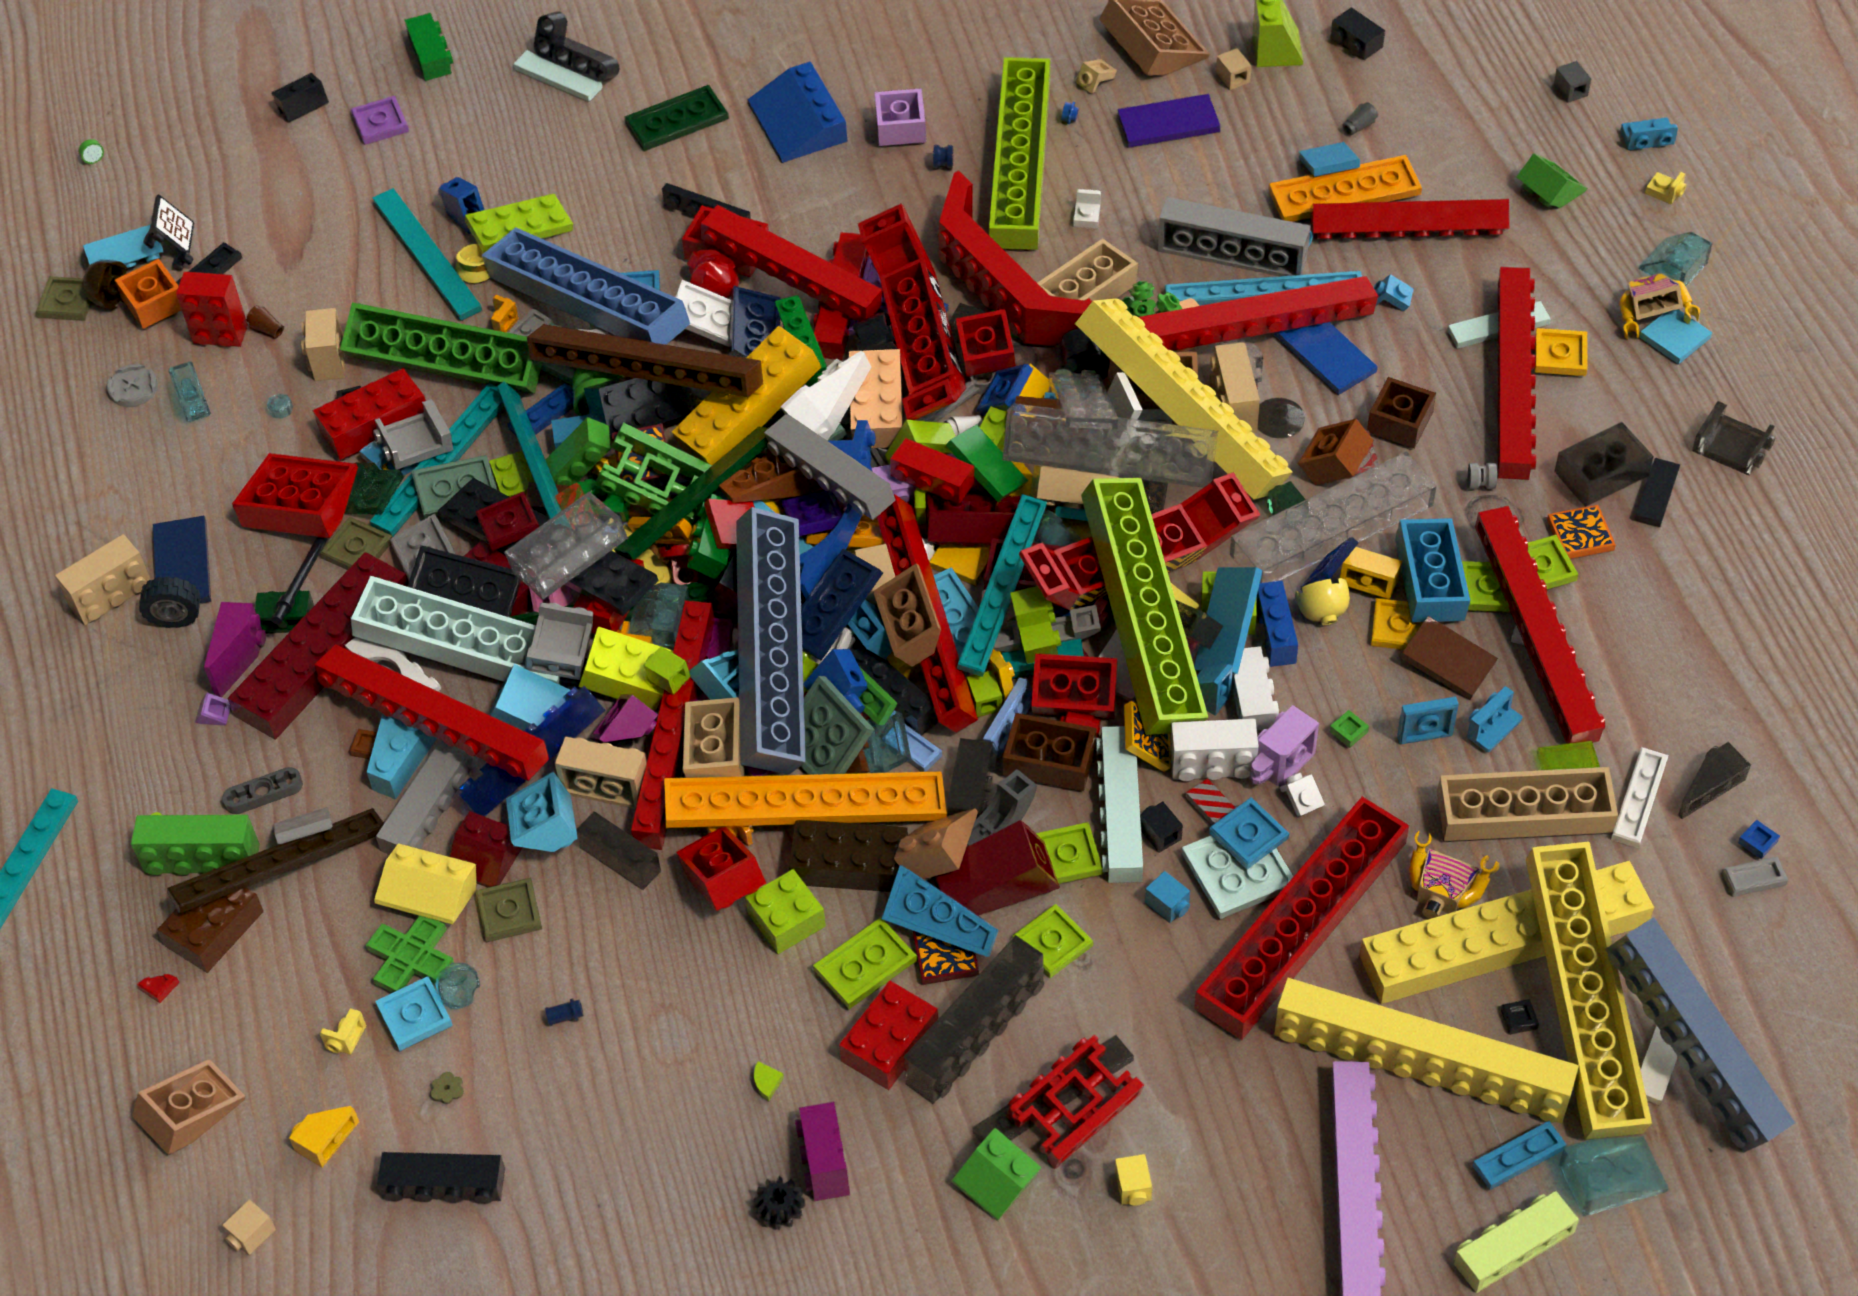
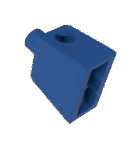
M455 177L449 182L440 185L438 193L442 198L448 216L468 234H471L465 223L466 210L470 214L483 211L484 207L477 186L460 177Z
M832 649L803 685L809 691L818 676H826L861 714L865 706L859 697L867 689L865 677L850 649Z

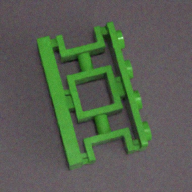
M623 423L611 447L623 453L616 468L605 463L595 484L600 486L603 491L617 494L623 497L626 502L642 506L649 513L655 515L669 503L666 499L670 491L678 495L687 488L674 482L678 472L691 478L690 485L712 465ZM631 450L645 456L641 465L627 459ZM647 465L670 476L664 491L641 481ZM622 469L636 474L632 484L618 478ZM697 507L684 517L691 525L697 517Z

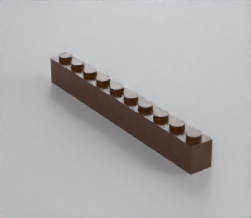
M543 324L527 336L530 360L749 397L763 385L761 360Z

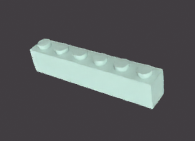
M1125 726L1102 727V738H1096L1097 754H1102V761H1097L1098 777H1103V784H1099V801H1104L1105 807H1100V824H1106V831H1101V848H1107V855H1102L1103 872H1108V883L1142 882L1143 857L1137 756L1125 749Z

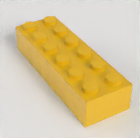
M780 326L746 357L761 360L763 385L749 397L712 391L672 431L673 436L685 452L713 466L757 427H762L822 367L810 347Z

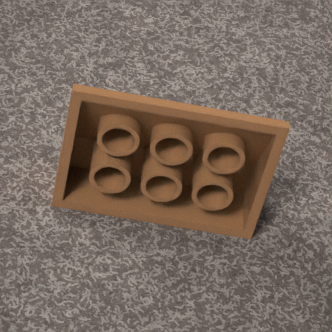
M1109 0L1099 18L1104 24L1105 29L1117 39V43L1129 53V57L1136 61L1141 67L1142 72L1148 76L1169 74L1207 59L1210 55L1163 0Z

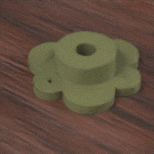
M444 1072L440 1079H434L432 1082V1098L449 1104L453 1099L462 1097L464 1094L463 1087L461 1086L463 1083L462 1078L454 1077L451 1072Z

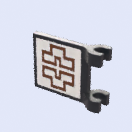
M158 194L155 196L150 230L146 234L143 243L150 249L154 248L156 240L159 243H166L178 253L172 265L181 271L183 270L184 263L191 265L193 262L190 248L195 222Z

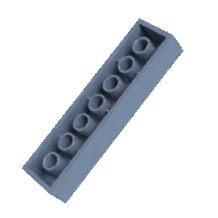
M1654 917L1605 949L1610 963L1616 969H1619L1625 978L1627 988L1633 994H1636L1643 1004L1642 1007L1645 1014L1658 1026L1664 1042L1673 1048L1677 1054L1679 1064L1690 1073L1695 1081L1696 1089L1707 1098L1712 1106L1715 1117L1724 1123L1730 1132L1732 1142L1741 1148L1743 1153L1770 1141L1795 1124L1791 1115Z

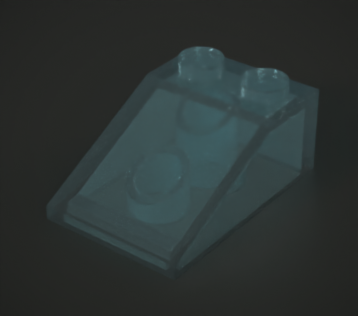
M1644 1136L1591 1139L1563 1148L1559 1165L1583 1217L1668 1192L1669 1190Z

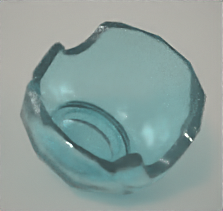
M467 963L449 964L438 974L436 979L438 996L442 1003L450 1009H462L471 1005L474 1002L475 990L480 988V981L475 968Z

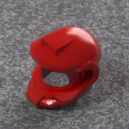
M709 249L692 252L687 262L691 274L690 283L727 299L731 298L733 286L738 287L739 285L735 263L716 250Z

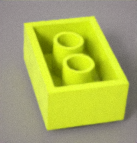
M598 626L579 687L616 699L621 694L633 695L651 710L656 711L662 699L664 689L649 681L644 664L647 658L661 646Z

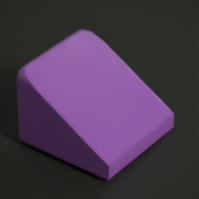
M206 693L201 700L195 723L226 725L231 709L229 701Z

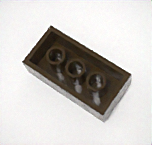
M812 820L795 821L789 871L794 869L806 886L891 892L900 867L894 857L901 839L908 835L907 827Z

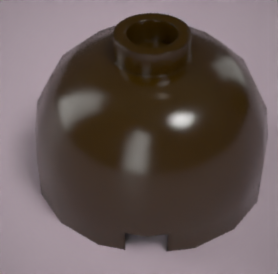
M105 259L92 263L86 269L83 276V290L86 297L100 307L107 309L118 308L116 305L119 301L123 302L115 279L127 274L125 270L128 269L127 266L120 261Z

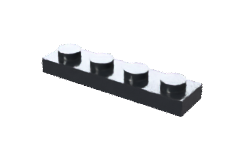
M666 183L662 188L664 206L670 209H675L695 217L701 206L714 209L719 205L739 216L751 219L750 211Z

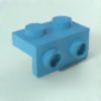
M1506 686L1498 693H1492L1487 699L1485 706L1474 710L1468 719L1470 724L1467 738L1486 752L1494 749L1522 722V715L1511 708L1514 692Z

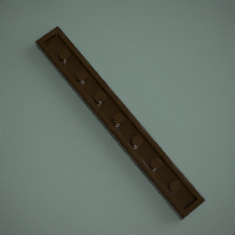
M371 808L333 823L331 829L276 845L168 887L167 895L178 912L183 913L376 837L384 822L376 811Z

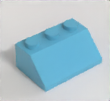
M151 225L83 245L90 265L98 260L105 259L120 261L127 268L137 265L135 260L145 258L146 262L160 258L159 253L164 251L161 243L157 240L152 249L143 243Z
M554 772L506 798L510 836L514 846L555 852L560 848L568 847L574 840L578 839L571 795Z

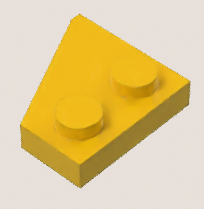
M993 649L985 672L993 670L1001 694H1003L1006 701L1014 687L1012 677L1015 674L1011 663L1005 662L1001 652Z

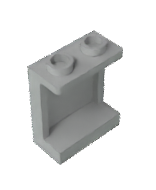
M432 399L422 402L424 413L386 426L383 425L380 418L375 419L376 429L373 430L374 438L378 445H383V455L387 462H392L395 470L453 450L451 433Z
M540 603L532 645L527 653V670L580 680L593 627V612L580 607H565L557 603Z

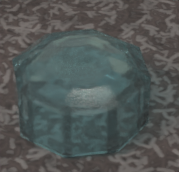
M276 394L269 398L267 408L273 418H284L291 414L293 404L287 394Z

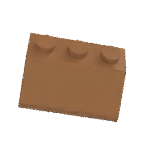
M914 564L873 591L894 656L912 667L934 654L941 632L921 569L918 564Z

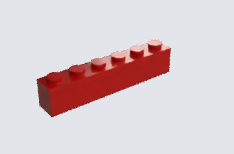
M841 232L838 242L835 241L833 245L834 259H830L829 262L862 279L869 257L867 249L862 243L860 234ZM819 301L818 308L820 312L819 314L815 313L814 335L825 359L843 360L849 337L848 329L852 318Z

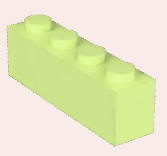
M1557 1191L1548 1196L1542 1194L1531 1203L1529 1208L1524 1211L1518 1209L1512 1212L1507 1217L1506 1222L1499 1226L1496 1224L1489 1226L1483 1231L1481 1237L1475 1241L1469 1239L1463 1242L1457 1248L1454 1265L1472 1289L1478 1293L1575 1233L1579 1219Z

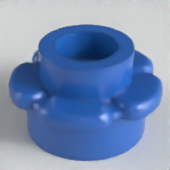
M1074 101L1073 103L1065 102L1061 121H1065L1068 124L1071 121H1076L1079 108L1075 107Z

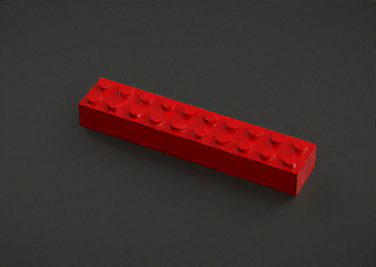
M1362 796L1197 989L1194 1009L1240 1040H1243L1283 992L1287 979H1294L1404 847L1407 841L1409 825Z

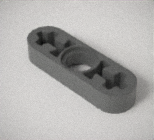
M287 767L230 787L224 792L222 799L229 813L241 814L298 793L303 786V781L297 769ZM291 778L292 783L287 784L286 780ZM274 783L278 784V789L275 788ZM262 786L270 787L269 792L265 795L255 794L256 790ZM248 792H250V794H251V796H252V798H250V799L248 798V795H247ZM239 797V802L234 803L233 799Z

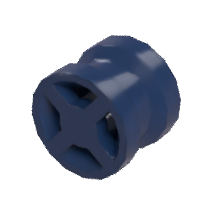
M934 145L933 168L946 166L949 169H953V145H947L946 147Z

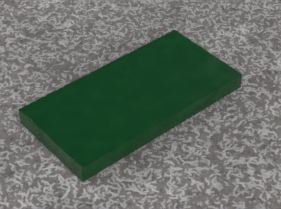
M708 84L624 117L625 123L642 149L647 151L728 120L729 113Z

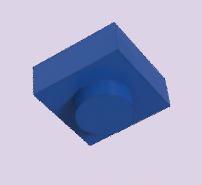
M1756 820L1740 836L1738 843L1762 859L1777 844L1780 835Z

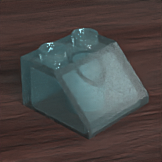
M1693 232L1666 237L1640 264L1639 269L1651 276L1659 273L1664 274L1670 279L1683 282L1686 287L1707 265L1713 243Z
M662 582L654 585L634 605L628 634L652 637L653 644L674 647L685 600L690 601L688 587L686 585Z

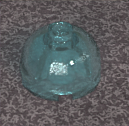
M1050 510L1043 514L1034 539L1036 543L1043 542V544L1067 546L1081 540L1070 526L1067 528L1062 523V519Z

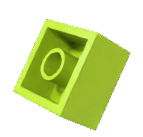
M794 869L745 897L748 915L777 954L782 953L826 927L824 908Z

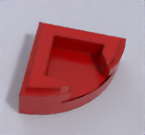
M163 974L164 976L146 977L137 986L139 990L161 1003L180 982L173 975Z

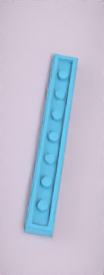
M1361 271L1166 284L1165 293L1169 292L1175 295L1179 301L1192 298L1202 306L1362 277Z

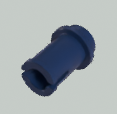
M573 998L568 1003L545 1008L550 1026L571 1019L579 1021V1017L584 1016L580 1000L574 1001Z

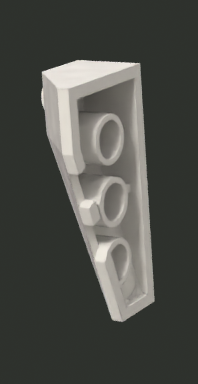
M862 351L856 353L840 363L832 374L827 376L824 373L818 377L816 384L811 387L805 385L796 391L781 406L784 414H789L828 441L871 369L865 353Z

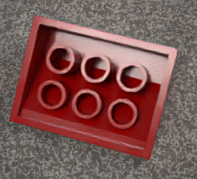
M269 453L233 501L232 506L242 527L330 538L343 519L358 466L355 463Z

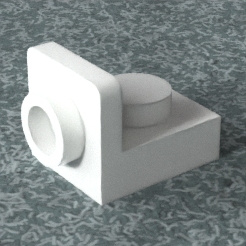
M1077 190L1074 227L1098 229L1101 191Z

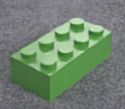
M137 815L131 845L144 873L151 875H161L162 873H177L179 875L207 873L214 868L217 869L259 852L260 847L248 815Z

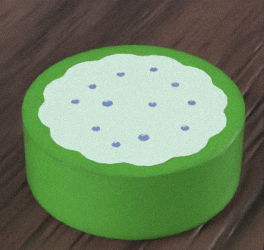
M89 139L79 146L78 153L85 163L94 164L102 159L104 149L97 140Z

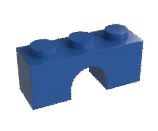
M1283 580L1260 583L1256 596V611L1259 624L1264 623L1265 649L1269 666L1296 664L1298 641Z

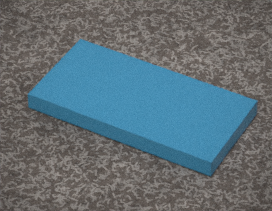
M1218 567L1195 660V671L1200 672L1205 666L1230 664L1233 666L1232 674H1238L1263 570L1257 567Z

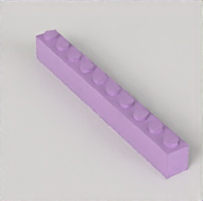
M1333 1061L1331 1090L1340 1296H1381L1380 1286H1385V1267H1379V1257L1384 1256L1383 1239H1378V1229H1382V1210L1376 1209V1201L1381 1200L1380 1182H1375V1173H1379L1380 1161L1379 1155H1374L1373 1145H1378V1128L1372 1127V1118H1376L1377 1115L1376 1100H1371V1091H1375V1073H1370L1369 1062Z

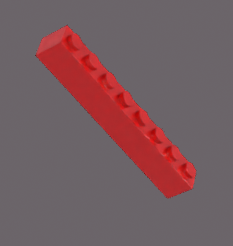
M1509 199L1317 203L1310 206L1311 231L1313 235H1317V239H1332V234H1341L1342 239L1356 238V234H1366V238H1380L1381 233H1390V237H1405V233L1414 232L1415 237H1427L1429 232H1439V236H1454L1456 231H1463L1464 236L1478 235V231H1488V235H1502L1503 230L1510 229Z
M719 205L701 222V239L707 244L725 251L728 255L744 261L749 266L758 268L767 275L785 282L788 286L806 293L809 297L827 304L832 309L841 311L854 320L862 321L873 316L882 305L881 288Z

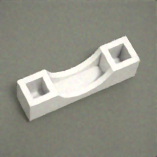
M355 637L345 645L346 649L438 692L441 690L437 680L433 677L428 678L416 662L411 663L402 650L359 637Z

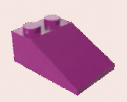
M221 602L204 669L214 695L221 698L259 656L260 648L265 644L266 633L261 628L260 616L256 614L253 603Z

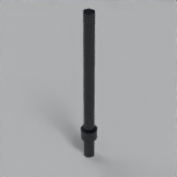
M317 537L288 590L279 598L276 604L277 609L271 618L274 624H281L285 615L291 612L295 605L294 599L328 538Z

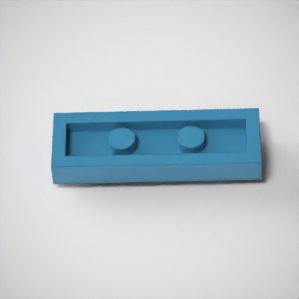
M1547 1121L1474 1161L1473 1168L1489 1190H1492L1564 1151L1567 1144L1551 1122Z

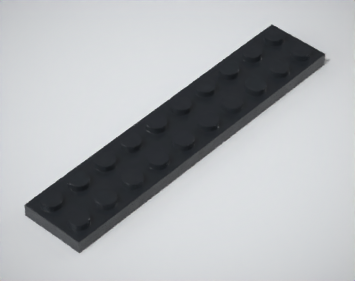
M472 478L438 510V513L444 520L488 543L476 511L507 499L509 496ZM534 509L532 511L541 531L498 548L622 616L659 581L657 575L650 570L560 523H553L549 517Z

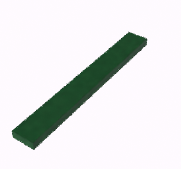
M757 427L614 549L615 553L627 559L635 560L716 491L720 484L738 472L764 450L768 444L764 432L769 428Z

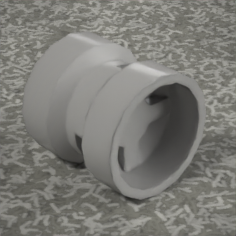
M1469 463L1467 475L1468 488L1477 489L1479 486H1485L1487 489H1496V463H1487L1485 466H1480L1478 463Z

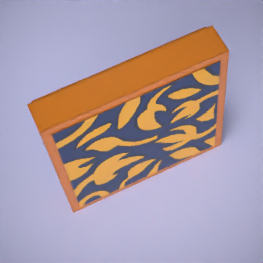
M1599 505L1548 514L1547 521L1553 535H1557L1570 559L1615 550L1616 544Z

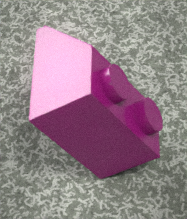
M621 694L589 738L593 741L609 742L642 737L643 734L648 735L657 723L654 720L658 714L635 696Z

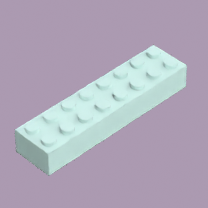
M370 576L351 618L352 635L501 681H505L514 664L527 669L528 649L531 648L536 625ZM533 672L559 684L560 676Z

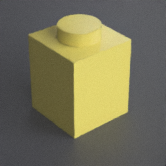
M1145 1154L1115 1159V1176L1121 1204L1137 1206L1151 1200L1152 1183Z

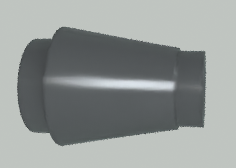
M1368 102L1359 104L1343 124V129L1347 134L1353 135L1375 123V119L1378 117L1377 110Z

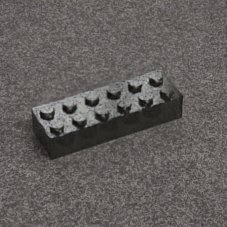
M1015 935L904 1056L906 1085L932 1104L940 1097L944 1098L951 1090L952 1083L958 1077H963L968 1072L971 1062L977 1056L981 1057L987 1051L989 1042L995 1036H1000L1005 1031L1008 1021L1014 1015L1018 1016L1024 1010L1026 1001L1032 995L1036 996L1042 990L1044 986L1043 953Z

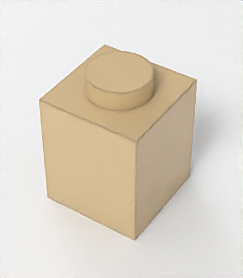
M1236 48L1217 56L1216 74L1229 90L1250 83L1251 64Z
M250 1199L223 1224L228 1235L225 1238L227 1243L234 1250L239 1251L242 1249L249 1256L276 1230L270 1216Z

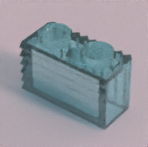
M186 362L171 367L168 371L186 421L192 422L209 416L211 412L193 363Z

